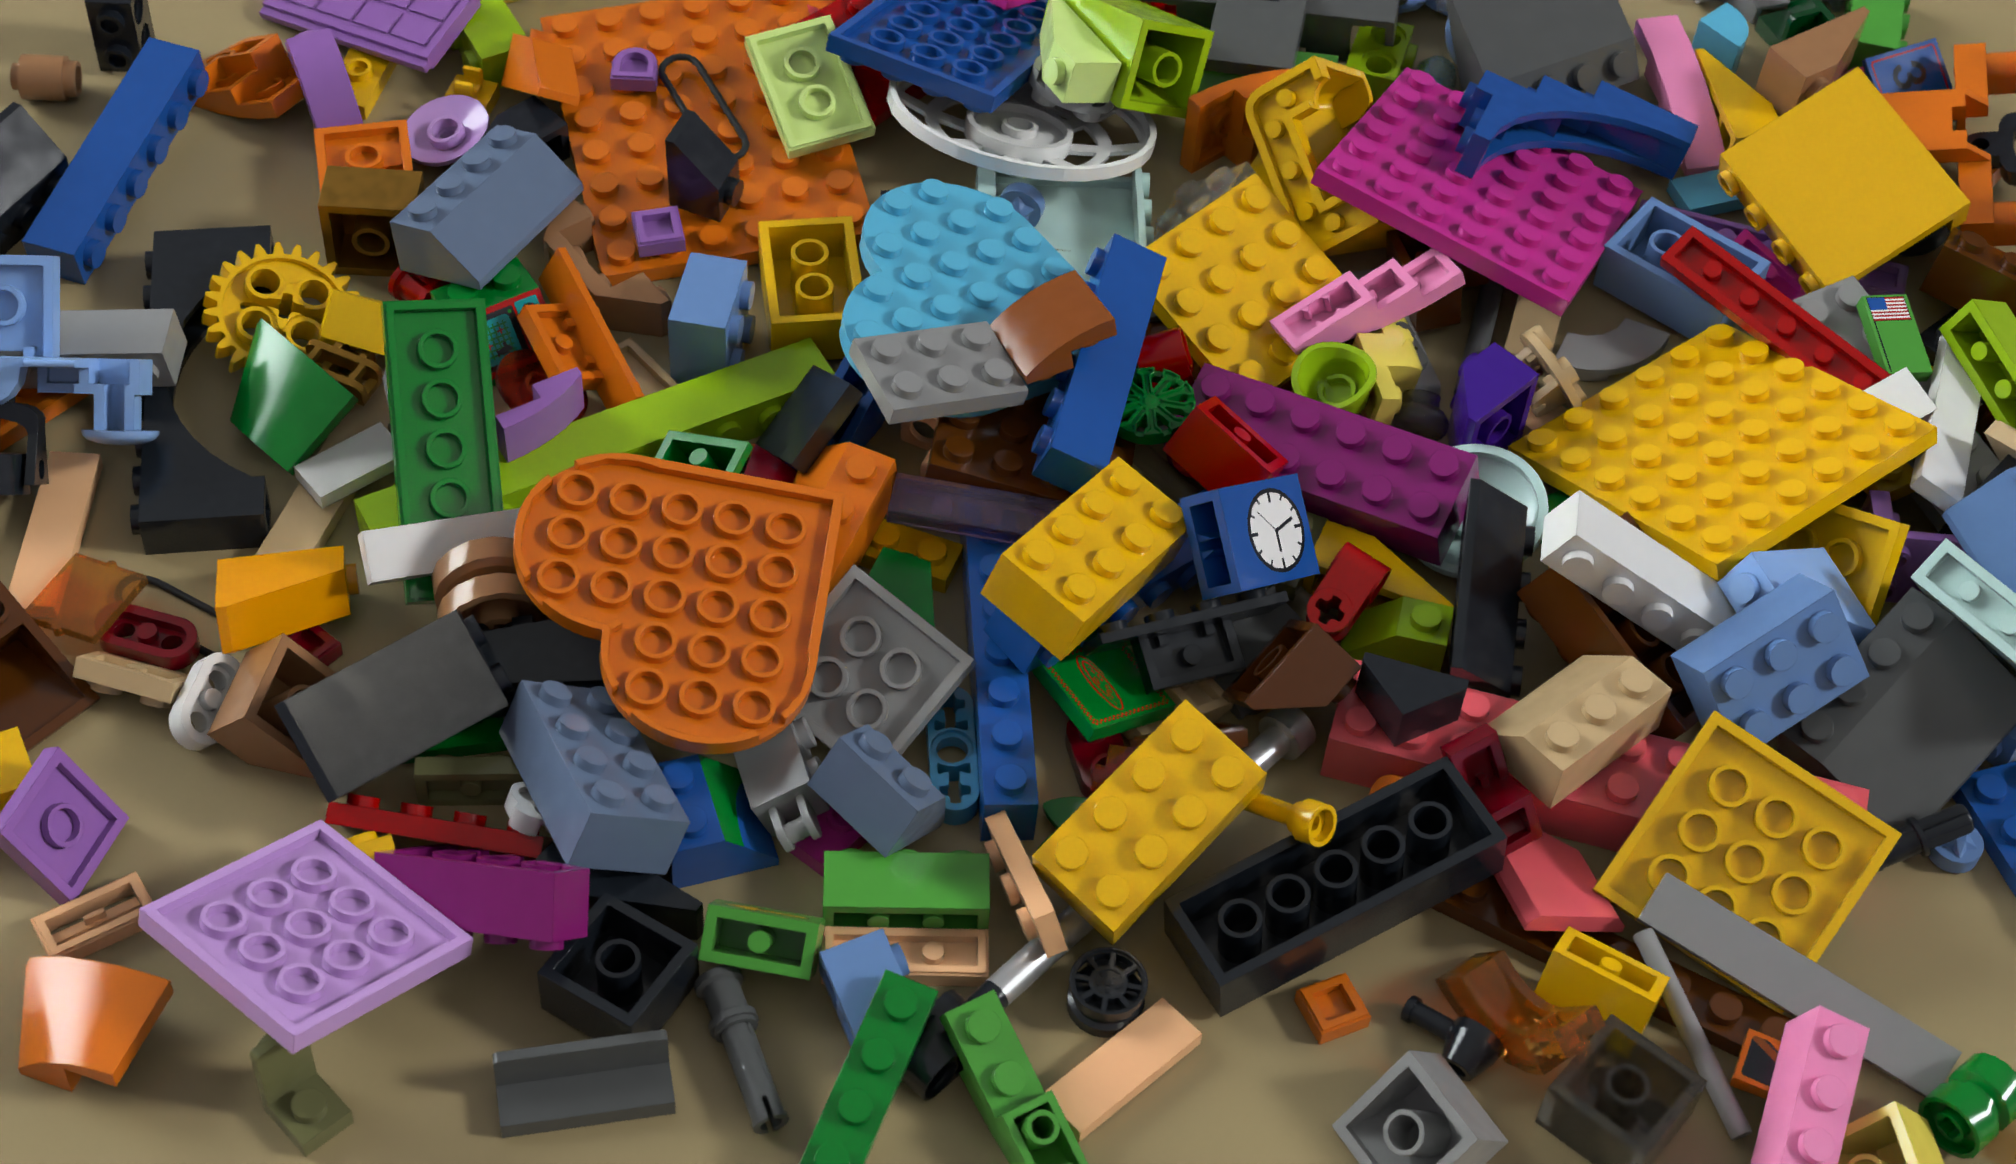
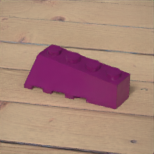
M448 843L374 852L375 862L473 937V932L484 934V943L509 945L518 943L519 938L529 940V949L557 951L564 949V941L587 937L590 868L545 860L524 861L523 856L511 854L489 855V850L470 848L467 851L459 850V845Z

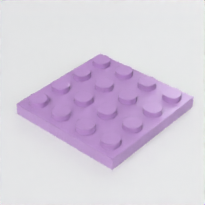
M321 819L139 908L138 926L291 1054L300 1051L469 957L473 945L472 936Z

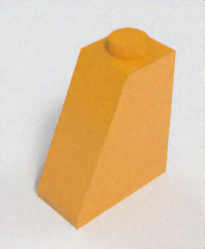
M344 545L217 559L215 612L222 654L234 653L265 643L283 633L290 635L351 615L350 595L360 594L356 563L346 564Z

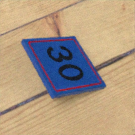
M1936 38L1862 60L1866 76L1880 93L1953 89Z

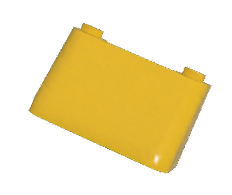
M1312 56L1258 87L1250 94L1246 101V119L1277 199L1326 256L1386 248L1387 232L1397 230L1396 228L1310 183L1317 167L1347 135L1350 128L1355 126L1373 105L1372 91L1363 71Z

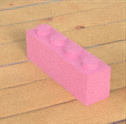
M1820 1005L1786 1022L1750 1164H1838L1870 1028Z

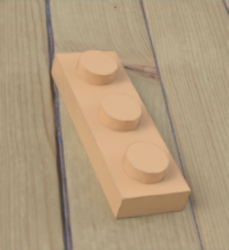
M1005 810L986 817L985 821L992 839L984 842L983 845L986 853H989V861L994 872L997 873L1002 870L1006 872L1000 875L999 879L1011 907L1020 903L1022 905V908L1015 911L1027 940L1031 941L1038 938L1047 958L1068 950L1055 910Z

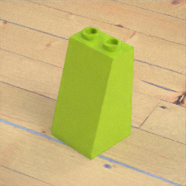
M1048 0V2H1047L1045 14H1046V11H1047L1048 4H1049V1H1050V0ZM1064 0L1122 63L1110 98L1114 106L1121 109L1186 119L1188 97L1198 93L1214 31L1138 0Z

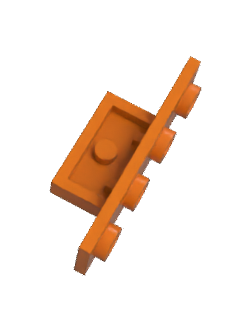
M558 247L538 278L551 304L524 305L517 316L547 377L550 378L578 367L582 373L583 391L597 390L606 409L644 397L638 381L630 370L620 351L619 345L613 338L566 247Z

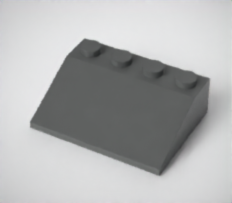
M1446 0L1462 92H1465L1470 81L1479 84L1486 70L1522 87L1528 88L1530 86L1536 90L1543 76L1546 75L1584 94L1587 91L1593 95L1601 80L1618 87L1640 79L1634 35L1618 0Z
M1914 587L1910 588L1858 645L1869 677L1779 734L1777 752L1814 776L1870 789L1867 811L1894 829L1907 825V818L1914 817L1916 820L1940 811L2016 726V678L1954 615Z

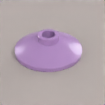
M448 95L431 100L418 108L407 120L412 161L420 165L432 167L455 163L481 139L490 126V118L483 104L469 96Z

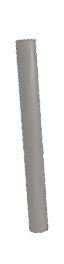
M1647 928L1636 933L1633 939L1645 964L1670 977L1661 997L1731 1140L1735 1141L1751 1134L1753 1131L1654 929Z

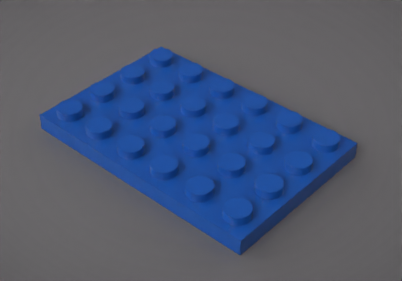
M875 0L829 33L825 51L840 56V59L847 64L854 66L864 65L880 71L881 75L886 79L897 82L906 81L922 87L923 92L928 95L948 97L959 101L970 111L991 114L1029 81L1034 61L1040 56L1039 34L1048 0H1036L1009 10H1004L986 0Z

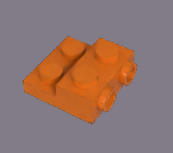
M407 119L314 129L320 193L327 165L413 171Z

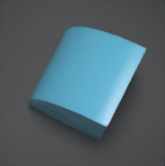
M1726 2L1699 20L1692 42L1693 50L1704 48L1733 73H1736L1749 33L1748 23L1736 8Z

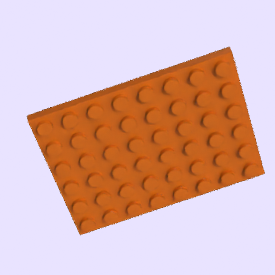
M651 0L540 17L541 31L558 35L556 44L572 48L580 94L579 104L575 106L558 102L562 118L568 123L569 147L576 176L583 183L582 201L590 209L595 220V225L592 226V237L599 272L606 275L612 286L641 272L651 281L681 277L690 252L746 260L747 265L759 264L758 221L852 216L856 245L859 247L862 226L870 205L851 144L846 143L788 159L744 46V40L747 36L792 25L809 16L810 13L806 0ZM633 47L644 48L652 52L657 59L658 70L660 63L671 55L681 53L696 57L705 68L749 141L748 152L739 159V177L744 182V189L739 203L735 207L730 206L720 222L678 208L685 236L686 251L640 258L632 226L631 212L671 206L669 203L665 139L682 116V113L662 82L659 72L656 92L611 90L610 74L613 58L620 51ZM683 60L670 63L666 67L665 73L686 108L694 111L734 154L739 152L743 145L742 140L697 68L691 62Z

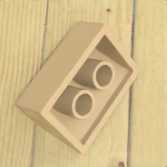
M1582 655L1492 720L1488 725L1498 733L1508 772L1551 809L1656 730L1661 722L1672 689L1633 656Z

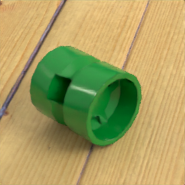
M1987 1053L1973 1054L1949 1076L1948 1083L1939 1084L1919 1103L1918 1114L1928 1120L1937 1145L1952 1156L1962 1159L1974 1158L1998 1135L1999 1131H2003L2016 1119V1072L2006 1062Z

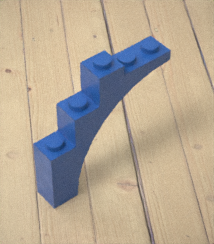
M1486 70L1479 84L1472 81L1469 82L1458 105L1466 110L1459 123L1465 130L1455 149L1456 152L1462 154L1455 171L1472 179L1482 165L1499 155L1521 149L1556 148L1607 156L1639 166L1672 180L1692 144L1698 125L1601 80L1593 95L1587 91L1584 94L1546 75L1543 76L1536 90L1530 86L1528 88L1522 87Z

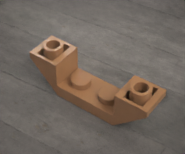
M574 199L547 225L543 237L545 267L558 247H566L609 330L658 337L668 335V317L672 308V302L662 286L656 287L643 272L612 286L606 275L603 273L598 274L590 266L585 253L593 250L592 226L595 225V220L587 205L584 203L579 204Z

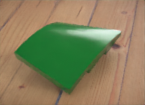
M261 318L255 329L230 421L291 475H294V466L307 460L356 405L359 399Z

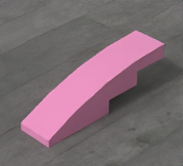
M1678 15L1637 19L1633 33L1648 60L1644 75L1659 103L1658 107L1698 125L1692 144L1680 164L1684 175L1688 176L1718 170L1720 154L1725 151L1719 124L1695 52Z
M1431 248L1403 267L1392 258L1359 280L1351 271H1348L1270 320L1272 328L1297 355L1316 343H1342L1355 338L1357 333H1370L1429 306L1465 285L1466 282L1463 272L1448 256Z

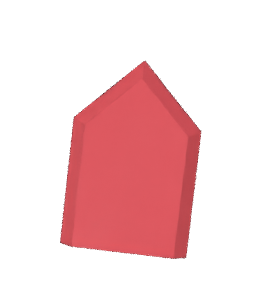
M1543 831L1542 837L1504 857L1503 870L1494 874L1525 931L1565 932L1568 926L1580 932L1618 933L1624 930L1625 925L1610 901L1592 890L1598 880L1580 851Z

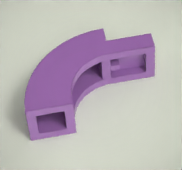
M330 27L322 30L304 31L292 38L286 39L285 46L289 60L301 85L314 129L364 124L347 70Z

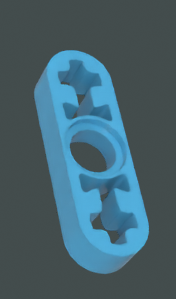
M957 687L926 725L928 776L932 781V785L946 797L945 821L943 823L948 825H962L973 819L977 813L979 801L973 700L966 690ZM943 708H953L955 714L954 727L945 728L946 721ZM955 746L962 749L967 756L959 762L950 763L942 760L937 753L944 747ZM949 781H959L958 792L961 803H951L948 796Z

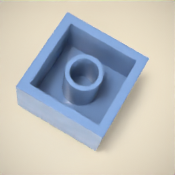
M690 252L668 317L670 375L678 384L745 361V350L742 348L744 343H752L756 325L755 316L749 315L748 310H751L754 300L755 283L748 281L746 260Z

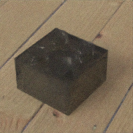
M1611 1014L1547 1088L1535 1122L1592 1164H1652L1693 1114L1707 1080Z

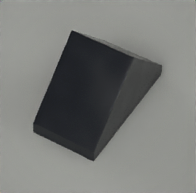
M1364 653L1355 692L1394 746L1458 720L1469 680L1376 654Z

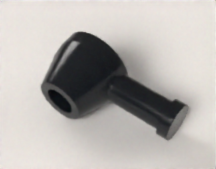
M1412 995L1407 1000L1402 1009L1401 1020L1408 1024L1414 1023L1445 1040L1442 1056L1463 1081H1471L1490 1068L1504 1051V1046L1500 1039L1484 1025L1467 1017H1457L1456 1020H1453L1424 1004L1423 1000L1415 995Z

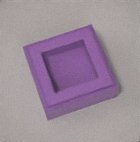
M678 206L631 212L639 258L686 251L685 236Z

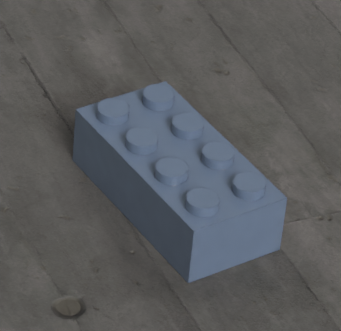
M521 680L501 725L499 734L565 864L590 869L666 875L690 821L639 730L630 724L618 711L605 687L584 688L567 686L553 680H547L543 683Z

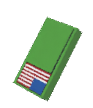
M1907 295L1861 296L1856 307L1875 363L1891 375L1907 367L1917 382H1927L1933 371Z

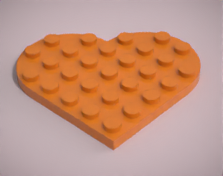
M604 453L576 459L574 466L559 472L553 477H550L549 474L546 475L525 498L519 510L514 529L513 558L515 569L528 597L548 618L573 633L601 641L600 669L605 688L618 711L637 730L663 745L690 753L727 754L743 751L758 746L782 732L800 713L810 694L816 671L845 493L643 455Z

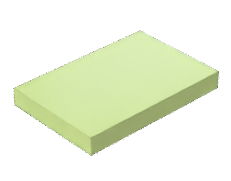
M831 15L747 36L744 40L745 49L788 159L875 136L874 122L851 65L843 62L840 56L825 51L828 35L836 29Z

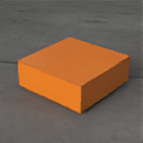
M1346 972L1296 990L1294 1001L1319 1045L1369 1027L1371 1015Z

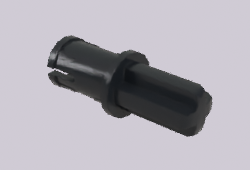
M1956 804L1919 820H1916L1914 817L1907 818V825L1896 829L1902 835L1878 872L1918 854H1921L1924 858L1930 856V849L1970 834L1974 830V825L1967 808L1963 804Z

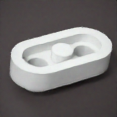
M216 652L202 658L192 666L169 714L170 731L174 739L184 748L198 751L217 743L207 733L240 666V663L233 656ZM209 678L213 681L215 688H212Z

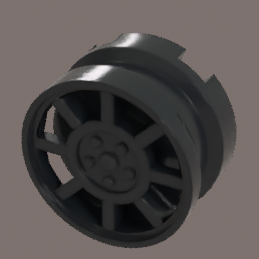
M1115 947L1094 948L1082 954L1073 964L1069 977L1066 1004L1072 1021L1081 1030L1093 1036L1103 1038L1115 1036L1144 1011L1148 988V977L1144 966L1129 952ZM1085 963H1087V966L1084 967L1082 970L1079 971V969H1080ZM1136 972L1138 973V975H1139V977H1140V979H1141V982L1139 981V979L1137 978V976H1136L1134 973H1136Z

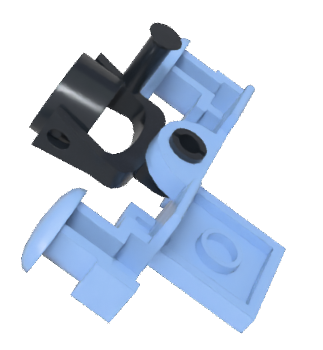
M0 254V351L23 352V357L0 356V419L16 422L25 427L28 433L27 453L0 452V495L31 494V485L49 484L44 413L35 406L15 402V396L25 383L28 367H37V393L94 394V429H81L82 435L87 440L108 445H138L155 440L160 431L142 430V395H152L153 360L60 357V256Z

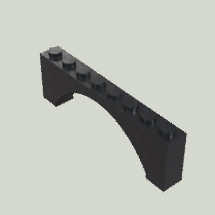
M271 225L154 231L153 251L145 252L146 276L148 280H151V285L143 286L144 309H174L187 340L177 383L193 350L206 336L207 328L210 327L202 324L203 310L207 309L203 306L205 292L210 291L209 284L212 275L220 276L221 265L224 261L235 265L236 255L240 250L252 259L255 245L260 244L267 254H273L274 242ZM265 287L254 288L262 294L272 293L270 289ZM177 383L176 386L152 387V395H142V430L160 431V433L151 442L135 445L136 456L141 458V466H133L132 482L134 494L139 496V504L130 506L132 534L141 535L146 555L260 548L271 530V504L265 476H250L228 465L193 438L180 421L174 409Z

